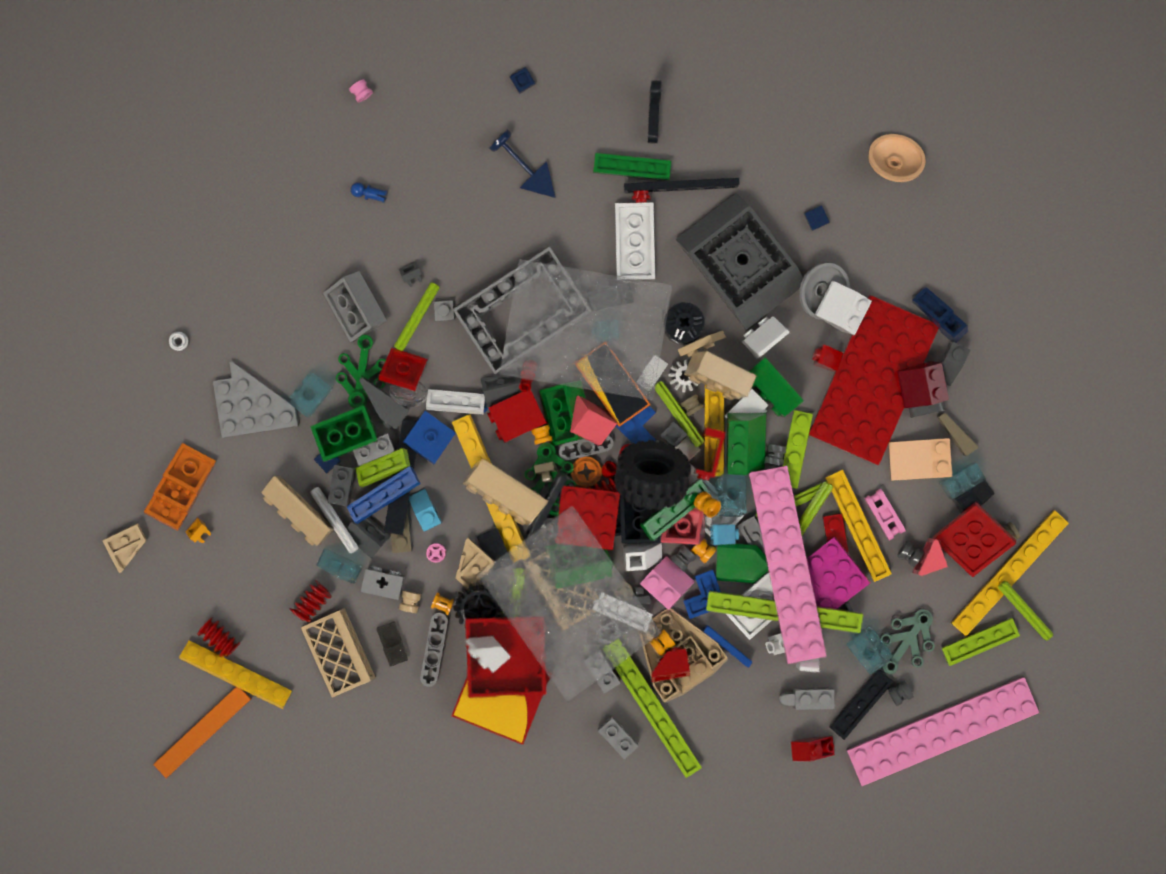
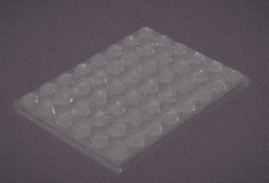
M519 259L500 375L653 400L672 285Z
M573 506L477 574L567 702L661 633Z

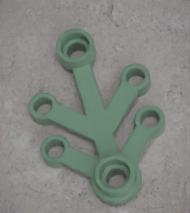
M920 609L914 614V617L893 618L891 620V627L895 630H899L902 626L906 625L914 626L907 632L891 635L882 634L880 636V643L885 646L890 645L891 642L902 641L893 656L882 662L884 672L893 674L898 670V662L909 646L912 653L911 664L917 668L923 665L924 660L920 657L917 634L920 630L924 640L922 648L927 652L934 650L935 645L931 641L929 632L933 616L928 610ZM923 615H925L927 618L926 622L924 623L920 621V618ZM898 620L900 622L899 627H894V621ZM884 636L889 637L887 643H884L882 640ZM927 642L931 643L930 649L925 648ZM916 658L921 660L919 665L914 664ZM889 663L894 664V668L892 670H889L887 668Z

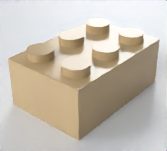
M707 351L694 353L684 374L690 377L689 380L696 384L702 383L706 385V389L712 392L719 391L723 393L722 396L729 400L748 397L756 375Z

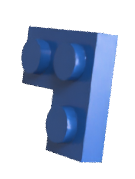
M648 406L620 427L618 425L616 427L631 443L637 444L638 441L642 440L644 442H648V440L655 441L656 439L643 425L656 412Z
M713 570L696 575L695 579L701 594L683 600L689 619L711 612L706 611L709 590L721 592Z

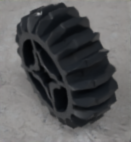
M477 580L476 586L469 582L468 589L463 586V593L457 592L458 598L454 599L456 605L453 606V610L456 611L455 618H460V625L465 623V619H475L465 613L467 611L476 614L477 618H483L484 614L494 609L492 613L485 618H502L500 615L505 614L503 609L505 602L502 601L504 596L499 595V589L494 590L493 584L487 587L486 581L483 582V585H480V582ZM481 594L488 595L494 601L483 599ZM475 595L474 600L468 601V602L465 604V602L467 601L468 598H470L471 596ZM478 600H480V604H482V605H481V608H480V613H479V610L477 609L478 604H479V603H478Z

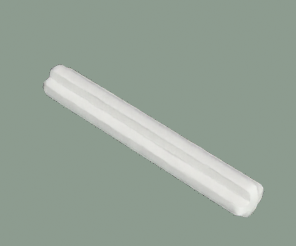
M316 487L311 490L310 494L348 552L352 554L359 549L358 545L331 504L327 503L328 500L321 489Z

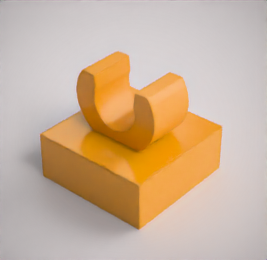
M198 517L185 531L189 539L195 543L197 540L200 543L205 542L201 537L203 533L211 535L205 523Z

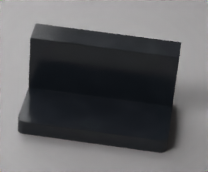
M498 528L477 536L482 550L495 561L490 568L491 571L512 564Z

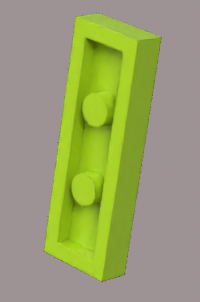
M401 448L355 468L359 486L365 487L409 467L410 462L407 449Z

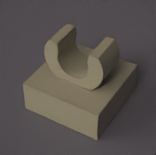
M554 462L534 465L535 473L542 475L543 482H553L551 473L557 471Z

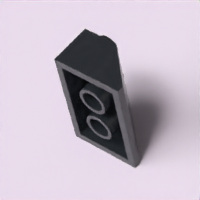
M620 495L621 543L660 542V536L655 540H650L640 525L657 512V508H652V510L646 509V507L639 508L634 503L630 504L627 502L626 498Z

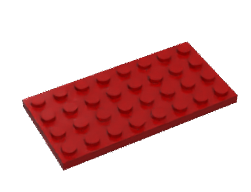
M869 295L868 299L872 302L855 335L850 337L838 371L833 376L809 431V436L879 466L904 409L897 371L924 363L939 328L929 320Z

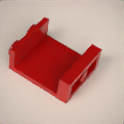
M531 390L521 392L489 407L490 412L487 413L491 423H496L498 429L495 432L499 440H504V443L547 424Z
M707 427L704 428L703 436L717 439L710 472L695 469L694 474H698L697 478L707 481L710 480V477L715 478L726 432Z

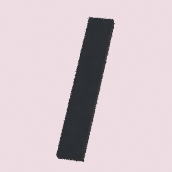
M739 178L624 183V193H633L634 191L667 192L737 188L739 186Z
M403 419L397 450L401 448L407 449L410 467L414 469L417 452L404 444L403 441L417 421ZM411 490L388 504L384 533L403 536Z

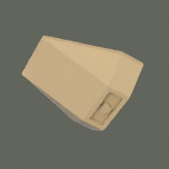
M665 609L652 618L646 632L638 630L650 676L666 652L672 649H666L665 653L660 656L649 642L652 638L658 637L663 629L676 644L672 648L681 647V649H686L690 676L652 682L653 687L664 703L680 697L713 675L728 660L716 641L673 609ZM659 639L658 641L660 642V644H661V645L663 646V648H664L665 646L663 645V643H662V642L660 641V639Z

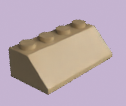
M484 459L474 464L463 482L469 492L473 494L478 493L483 496L482 499L485 502L495 504L499 507L498 510L500 512L515 517L514 520L521 525L532 523L548 502Z
M274 476L261 492L264 495L263 499L270 506L274 504L279 509L277 513L284 519L288 518L292 522L291 526L297 532L302 531L306 535L305 540L312 546L314 544L319 546L334 531L331 524L281 476Z

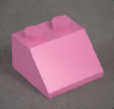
M666 556L640 584L670 610L695 581Z

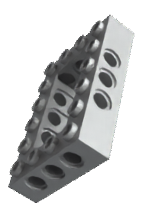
M550 247L453 309L495 375L501 373L592 313ZM545 276L565 308L557 310L553 316L545 321L542 320L536 327L528 332L525 331L522 336L513 342H508L501 349L481 317Z

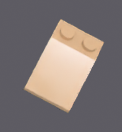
M950 438L889 442L891 481L952 477Z

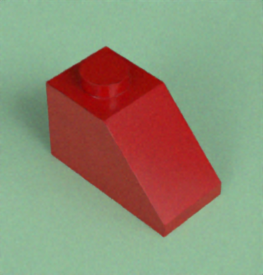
M676 647L666 652L651 673L652 682L690 676L686 649Z

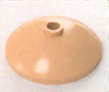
M887 134L877 138L871 144L868 152V159L874 171L883 178L894 182L914 180L922 173L926 163L922 148L912 139L898 134Z

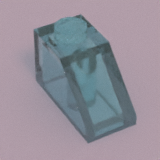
M324 548L317 563L318 567L333 576L355 584L362 568L356 562Z

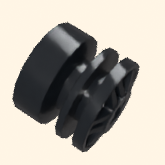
M681 302L673 305L668 310L663 320V329L670 341L686 345L694 342L701 335L705 319L702 311L692 303ZM680 319H688L687 324L689 326L681 327Z

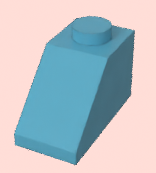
M426 489L410 496L409 501L424 532L443 523Z
M735 524L710 525L711 544H735V540L739 539L738 528H735Z

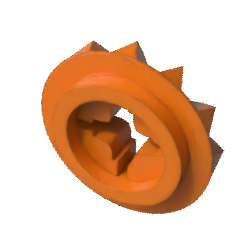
M581 457L574 462V471L571 473V476L579 486L591 487L600 480L602 474L601 466L594 458ZM585 463L589 470H595V472L589 474L587 481L584 474H578V472L584 470Z

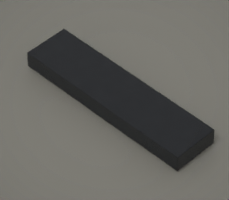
M561 469L558 471L544 498L548 501L526 531V541L533 544L567 480L566 471Z
M877 669L829 728L845 740L894 681L880 669Z

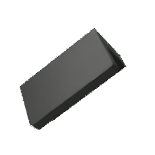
M518 371L481 379L487 408L523 392L519 389L520 377Z
M369 517L359 524L352 521L347 527L348 532L358 547L370 558H373L391 537L388 533H384V530Z

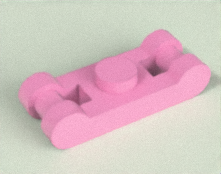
M880 488L872 496H866L864 500L882 528L886 538L890 541L896 534H902L906 530ZM881 500L883 505L876 507L875 502ZM894 522L895 527L889 529L888 524Z

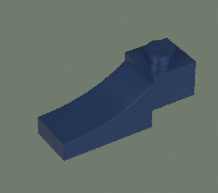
M927 287L912 299V302L940 329L941 333L950 341L957 343L968 332V325L954 314L952 308Z

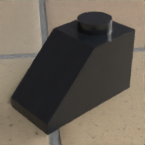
M982 478L952 500L962 513L975 502L982 506L995 493L986 480Z

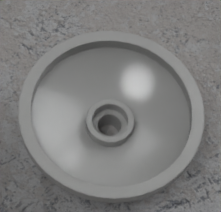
M829 262L819 263L805 274L800 285L799 297L804 311L809 316L822 320L815 313L832 281L850 288L848 276L840 266Z

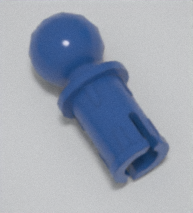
M356 182L351 186V194L355 197L365 195V200L373 199L383 203L386 201V197H382L387 196L386 190L372 188L371 185L365 188L360 182Z

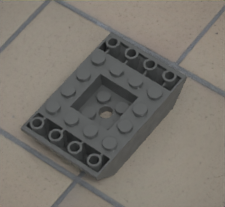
M737 193L676 239L745 330L800 289L803 276L798 267L750 205ZM741 254L748 258V262L745 265H740L737 262V257Z

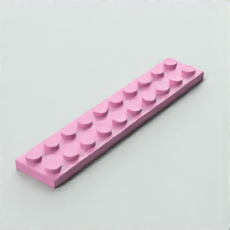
M784 466L749 473L787 664L827 657L788 467Z
M1021 677L849 748L847 753L861 786H864L1036 715L1039 711L1025 677Z

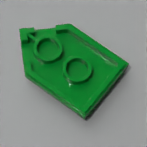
M735 543L717 546V581L755 583L768 572L765 554L757 545Z

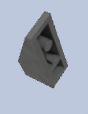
M362 376L360 382L380 419L383 420L381 423L389 429L392 427L397 429L409 412V408Z

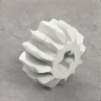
M684 360V366L681 365L680 361H677L676 364L679 369L672 366L671 370L676 373L668 374L669 377H675L674 380L670 381V384L677 382L678 384L674 389L678 390L681 385L683 393L686 391V386L692 391L691 383L695 386L699 384L691 382L689 380L690 377L687 378L688 381L680 379L682 371H686L688 367V360Z

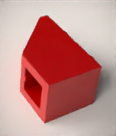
M822 345L815 349L813 353V365L837 372L843 353L827 345Z
M833 736L804 738L791 742L793 761L811 762L835 755Z

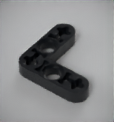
M651 80L648 143L658 142L659 103L661 98V81Z

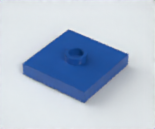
M424 411L403 443L434 465L456 432L427 411Z

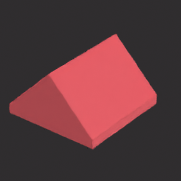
M577 396L570 432L598 446L602 445L617 423L606 409Z
M697 508L692 509L662 533L661 542L699 545L705 537V514L703 511Z
M928 538L923 548L924 554L914 567L912 573L923 576L948 567L938 540Z

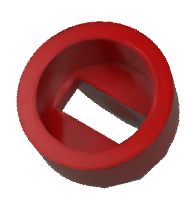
M607 461L601 468L602 475L605 478L613 477L616 474V464L612 461Z

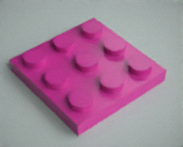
M835 537L806 559L815 603L818 607L837 609L871 583Z

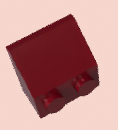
M928 361L897 371L904 408L934 405L949 400L942 363Z

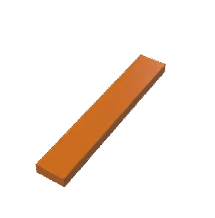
M238 687L234 688L153 765L165 778H168L252 698L244 690Z

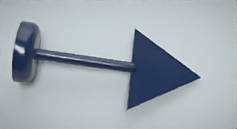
M507 129L489 149L492 152H496L503 146L530 174L531 177L520 187L521 189L555 198L547 161L534 173L505 143L511 137V132Z

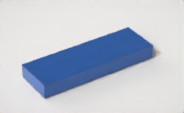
M706 625L702 631L747 668L750 667L752 661L710 626Z

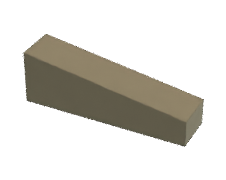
M942 413L937 417L963 456H968L979 448L946 413Z

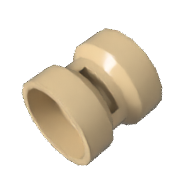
M403 590V602L400 603L399 610L417 613L419 607L416 604L421 599V594Z

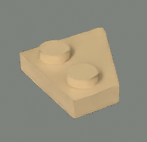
M720 331L678 349L680 357L687 355L689 358L694 353H699L698 350L701 348L707 350L714 347L715 342L726 338L723 331Z
M139 523L102 541L118 572L121 573L147 539Z
M468 537L465 541L455 578L468 589V583L471 582L475 586L476 581H479L495 561Z

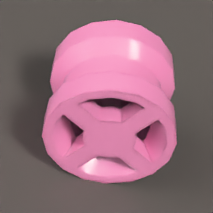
M365 79L356 82L349 88V91L356 96L355 99L358 103L366 100L373 94L371 88L366 86L367 82Z
M439 543L430 545L426 551L427 558L435 563L442 561L446 556L445 547Z

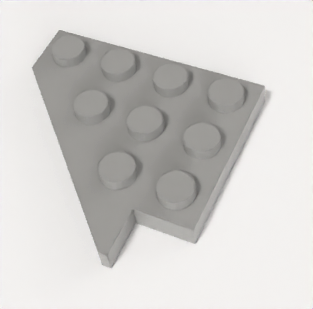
M229 362L232 378L213 381L222 438L298 426L296 407L234 362Z

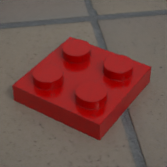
M391 348L380 372L379 380L416 391L428 359Z

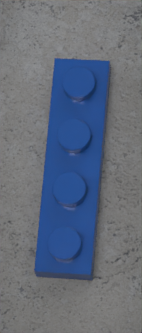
M409 466L348 505L347 509L353 521L359 524L421 483L413 467Z

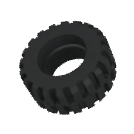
M648 440V442L638 441L637 444L632 443L628 448L623 449L618 456L615 486L619 494L626 498L627 502L630 504L634 503L639 508L646 507L649 510H652V508H657V510H662L664 507L670 508L682 501L687 494L691 465L686 455L672 444L668 445L663 441L654 442V440Z

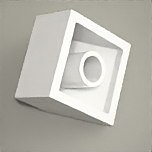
M832 281L815 315L841 332L855 335L872 301L860 293Z
M774 316L770 319L765 317L758 323L760 327L756 331L751 329L743 335L745 340L742 343L756 359L790 333Z

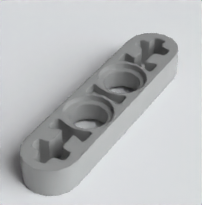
M442 612L435 613L430 621L420 676L421 683L427 687L433 686L439 676L448 627V617ZM439 616H442V620H445V623L440 625V630H444L443 633L432 631V627L437 628V622H434V619H437ZM437 634L441 637L442 641L439 645L431 643L432 635ZM431 653L438 656V662L435 664H430L427 660L428 655ZM425 665L430 668L437 667L436 671L432 670L431 675L434 677V680H431L430 683L424 678V675H428L429 669H425Z

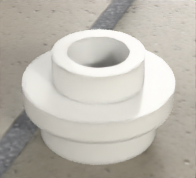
M174 332L169 337V345L176 351H182L188 345V337L182 332ZM178 338L182 339L180 345L176 344V339Z

